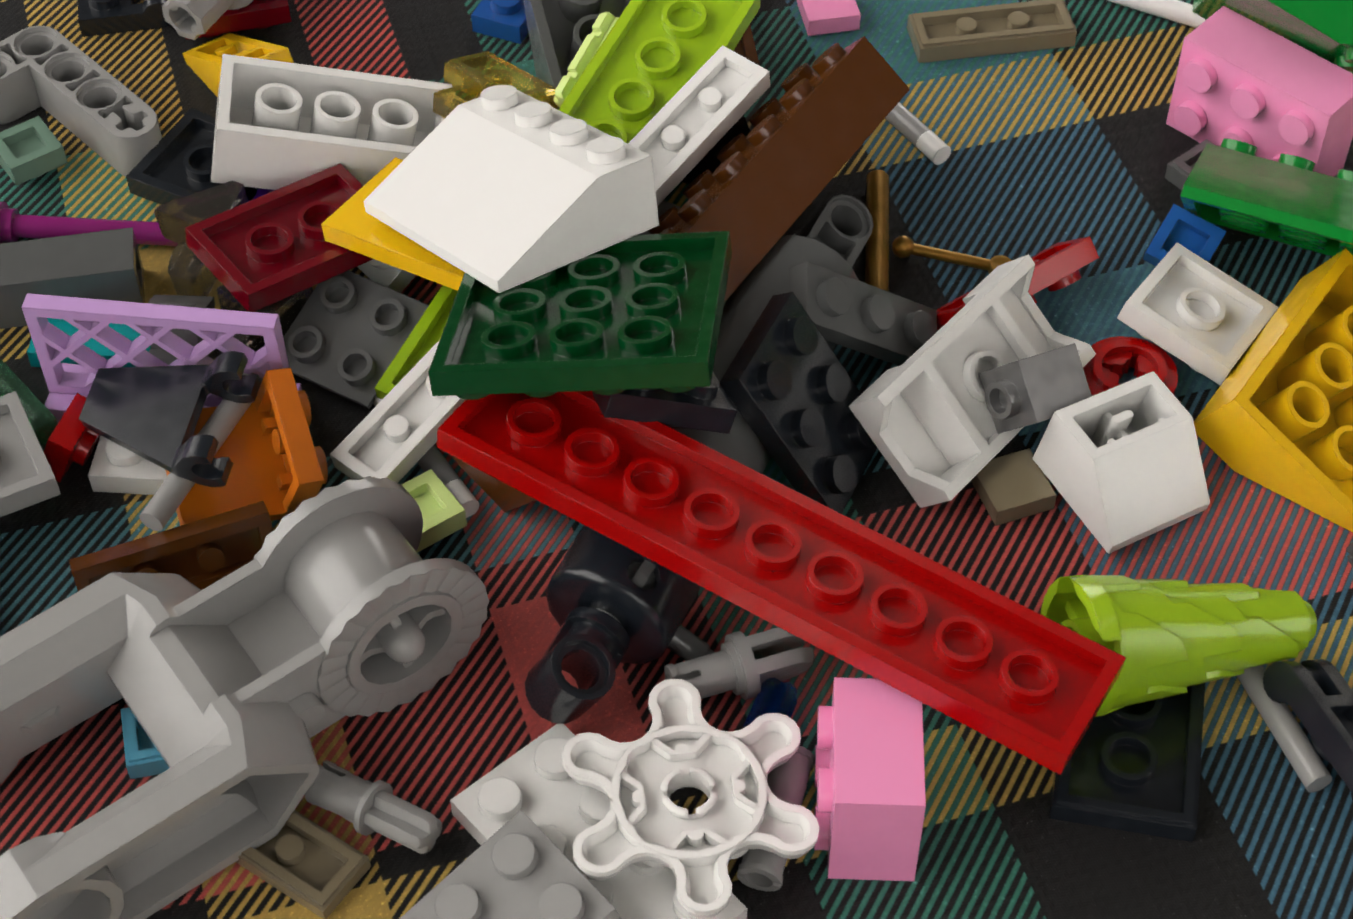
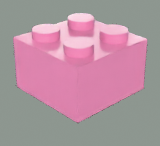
M834 677L832 706H818L817 745H815L814 788H817V806H815L814 815L818 820L820 829L814 850L828 851V879L915 881L926 809L922 702L876 678Z

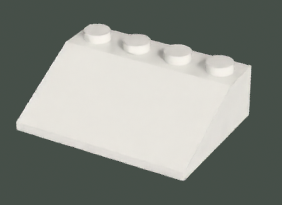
M511 85L488 87L480 93L481 97L459 104L363 201L366 213L498 293L659 226L652 155L625 143L621 138L613 137L588 125L584 120L576 119L551 107L549 103L539 101Z

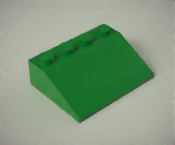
M1353 0L1193 1L1192 12L1206 20L1221 7L1225 6L1353 73Z
M1224 138L1221 147L1209 143L1206 144L1183 185L1180 197L1185 210L1214 225L1333 257L1345 248L1353 255V171L1339 169L1336 177L1313 171L1315 163L1308 159L1289 154H1280L1279 160L1276 162L1255 156L1257 147L1233 139Z

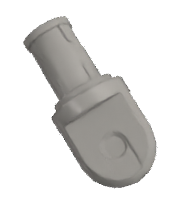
M779 627L745 636L741 631H737L725 636L720 651L677 664H667L664 666V674L666 680L682 679L690 682L698 689L701 699L732 690L736 696L740 695L744 700L760 696L762 687L788 680L807 671L813 665L815 658L814 650L811 647L799 648L806 641Z

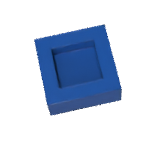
M481 0L471 14L473 32L521 44L529 33L523 0Z
M1173 204L1147 248L1143 260L1157 266L1176 243H1179L1202 259L1210 262L1227 231Z

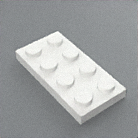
M557 723L450 800L452 815L480 845L486 842L522 810L611 903L621 919H701L690 915L679 903L676 895L677 882L675 873L666 866L650 867L642 862H636L606 880L589 878L577 867L573 859V843L576 836L584 829L597 824L606 816L610 808V801L604 792L574 781L563 768L561 757L563 747L570 738L575 736L563 723ZM732 893L728 905L716 916L708 919H747V907Z

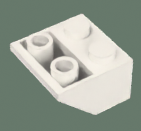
M1154 371L1055 411L1032 458L1108 554L1201 513L1210 504L1193 417Z

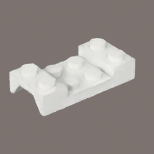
M1029 254L997 266L962 299L966 305L900 366L886 370L848 406L920 508L951 501L1024 428L1021 427L997 434L992 415L986 405L985 392L979 373L1073 343L1076 344L1083 367L1096 355L1090 344L1055 332L1028 293L1035 268V263Z

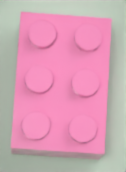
M1223 6L1184 38L1166 124L1199 143L1207 139L1214 145L1221 147L1223 139L1227 138L1251 144L1257 147L1255 156L1278 162L1280 154L1305 158L1315 163L1314 172L1334 177L1339 169L1344 168L1353 138V73Z

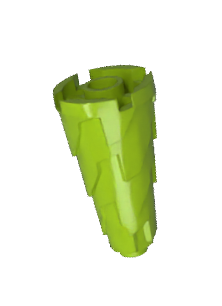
M1122 575L1063 576L1056 579L1050 585L1044 596L1041 608V615L1126 657L1119 677L1095 717L1106 715L1124 706L1188 693V686L1244 674V669L1296 658L1299 652L1308 647L1309 641L1315 637L1317 631V619L1313 607L1310 603L1304 601L1296 591L1252 588L1243 583L1188 584L1187 580L1170 578L1131 579Z

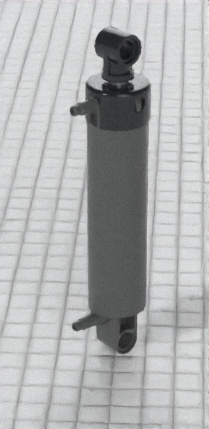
M843 194L831 198L799 235L782 236L731 294L723 307L713 373L719 382L772 296L789 292L790 267L809 261L858 280L852 266L869 239L874 226L868 208L860 200ZM825 340L833 351L836 344ZM738 409L729 434L668 426L763 474L772 458ZM584 525L552 575L546 589L549 611L560 625V629L542 659L528 672L525 681V692L531 708L541 718L552 723L566 724L578 719L612 688L616 669L620 662L624 664H646L662 657L667 648L685 661L714 653L710 649L709 644L681 625L682 620L700 590V586ZM562 670L568 672L575 679L578 688L572 686L564 678Z

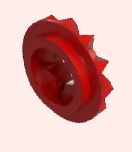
M1129 336L1110 337L1091 345L1096 355L1083 369L1092 396L1120 385L1119 379L1123 377L1124 373H1128L1130 367L1135 368L1133 374L1135 378L1154 371L1175 395L1178 384L1177 367L1172 358L1159 346L1149 341Z

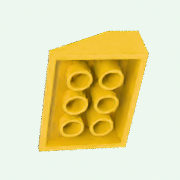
M1345 248L1298 281L1194 420L1196 435L1233 471L1353 533V255Z

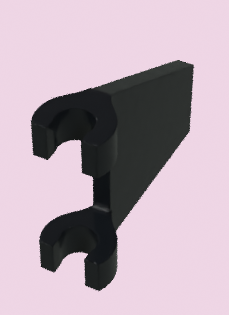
M237 351L221 353L212 363L206 365L99 368L79 420L84 427L178 477L203 486L221 487L227 483L233 462L229 457L214 458L219 443L214 436L202 434L193 436L205 400L210 393L236 403L254 402L262 380L258 374L243 375L248 359L244 353Z

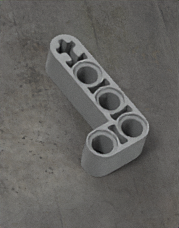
M31 26L0 41V125L15 121L41 106L125 177L162 139L158 117L153 108L57 30L49 26Z

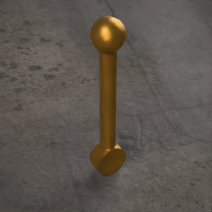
M906 235L896 237L892 243V251L899 258L916 255L986 270L989 274L997 266L1012 261L1004 255H997L991 259L916 244Z

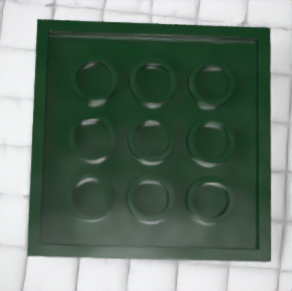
M730 231L636 235L501 293L494 291L467 273H464L428 371L432 396L456 395L461 399L475 400L486 397L489 394L524 393L530 397H547L557 392L593 391L601 395H614L628 389L656 388L680 393L696 387H710L732 256Z

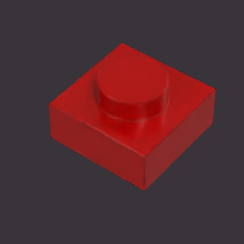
M78 393L50 435L44 450V454L58 482H61L72 462L84 466L100 437V434L84 427L79 420L87 398Z

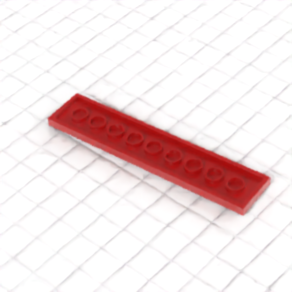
M592 391L557 392L547 397H530L524 393L489 394L480 399L465 400L437 429L438 449L1059 775L1065 769L1119 677L1126 657L658 421L639 422L604 417L593 397Z

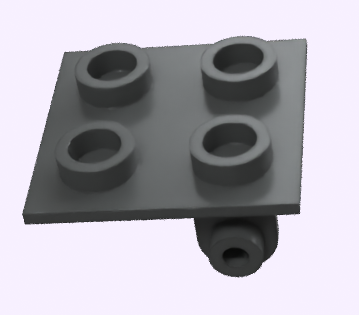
M349 270L318 283L283 337L289 368L291 367L294 375L370 409L377 396L374 389L429 305Z

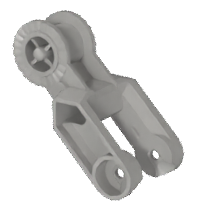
M367 476L360 480L347 479L338 486L324 488L317 496L303 500L294 512L282 517L277 528L265 537L262 548L254 555V560L203 590L181 575L174 573L111 572L0 636V784L8 777L21 758L122 698L169 766V769L70 830L34 837L0 856V919L148 918L238 861V856L242 855L241 852L250 847L256 849L278 835L319 773V765L310 741L311 737L345 716L361 715L370 717L376 712H390L397 705L410 703L419 693L431 690L440 678L452 673L457 662L468 655L472 643L480 637L482 624L487 619V606L490 601L485 585L465 563L449 558L423 560L416 551L423 531L422 513L417 502L401 484L388 478L379 479Z

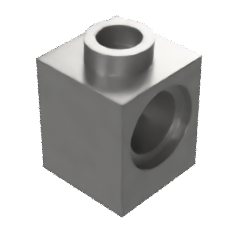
M1075 343L979 373L985 392L986 405L992 415L997 434L1051 419L1055 411L1092 396Z

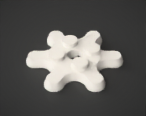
M668 679L654 686L649 694L648 708L652 715V725L642 738L632 742H617L598 733L586 732L575 735L564 745L561 754L563 768L570 777L581 785L604 792L610 801V808L606 816L597 824L584 829L576 836L573 843V859L577 867L584 874L595 880L609 879L625 867L636 862H642L650 867L666 866L675 873L677 882L676 895L679 903L690 915L701 919H708L720 913L728 905L732 897V882L727 867L730 859L743 856L749 849H762L787 859L800 858L809 852L818 841L820 827L817 818L810 810L801 805L790 804L778 799L771 792L767 783L768 774L776 767L786 763L798 751L801 743V733L794 720L783 714L766 713L757 717L750 725L741 730L730 732L719 730L709 725L703 718L701 696L698 689L685 680ZM694 787L703 791L708 796V800L695 809V814H689L687 808L675 805L670 800V795L677 789Z

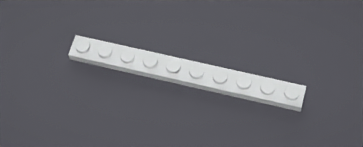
M722 45L628 143L652 155L657 206L770 87V74L767 69ZM439 341L330 453L335 468L351 479L360 480L371 476L379 479L388 478L398 483L437 442V429L465 401V399H461L456 395L432 396L428 371Z

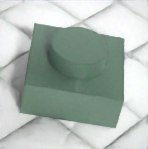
M40 116L0 132V165L16 186L68 163L62 144Z

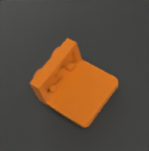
M291 367L266 370L255 401L251 403L214 456V458L229 457L233 462L226 485L208 487L195 483L176 510L180 526L264 501L271 521L281 520L282 517L294 512L303 500L318 495L322 485L327 482V460L323 449L320 446L314 447L309 430L311 424L310 402L304 390L298 391ZM218 406L202 409L193 436L200 432ZM165 469L166 475L168 476L170 472Z

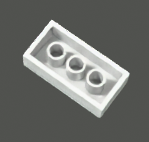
M223 54L216 108L211 182L238 187L277 190L341 163L364 186L395 157L404 160L453 111L452 84Z

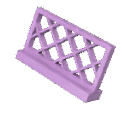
M27 293L21 307L49 390V395L43 408L48 425L57 426L77 393L87 398L99 368H121L128 362L136 367L206 365L214 361L207 355L216 348L223 353L228 351L244 353L248 359L244 373L251 374L253 372L262 379L266 370L289 368L279 314ZM47 318L64 319L79 330L70 336L49 323ZM110 323L125 324L141 335L131 341L108 325ZM171 330H190L203 340L197 345L192 346L172 333ZM235 334L263 336L265 346L255 352L233 336ZM93 338L116 354L107 360L85 346L84 343ZM155 343L178 359L167 365L145 349ZM69 357L78 364L61 363V361ZM296 383L298 391L302 390L301 383ZM209 393L203 408L218 406L223 398Z

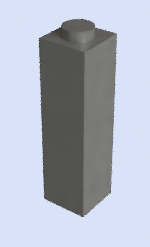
M133 227L1 243L0 329L27 326L21 308L27 293L145 303L144 268Z

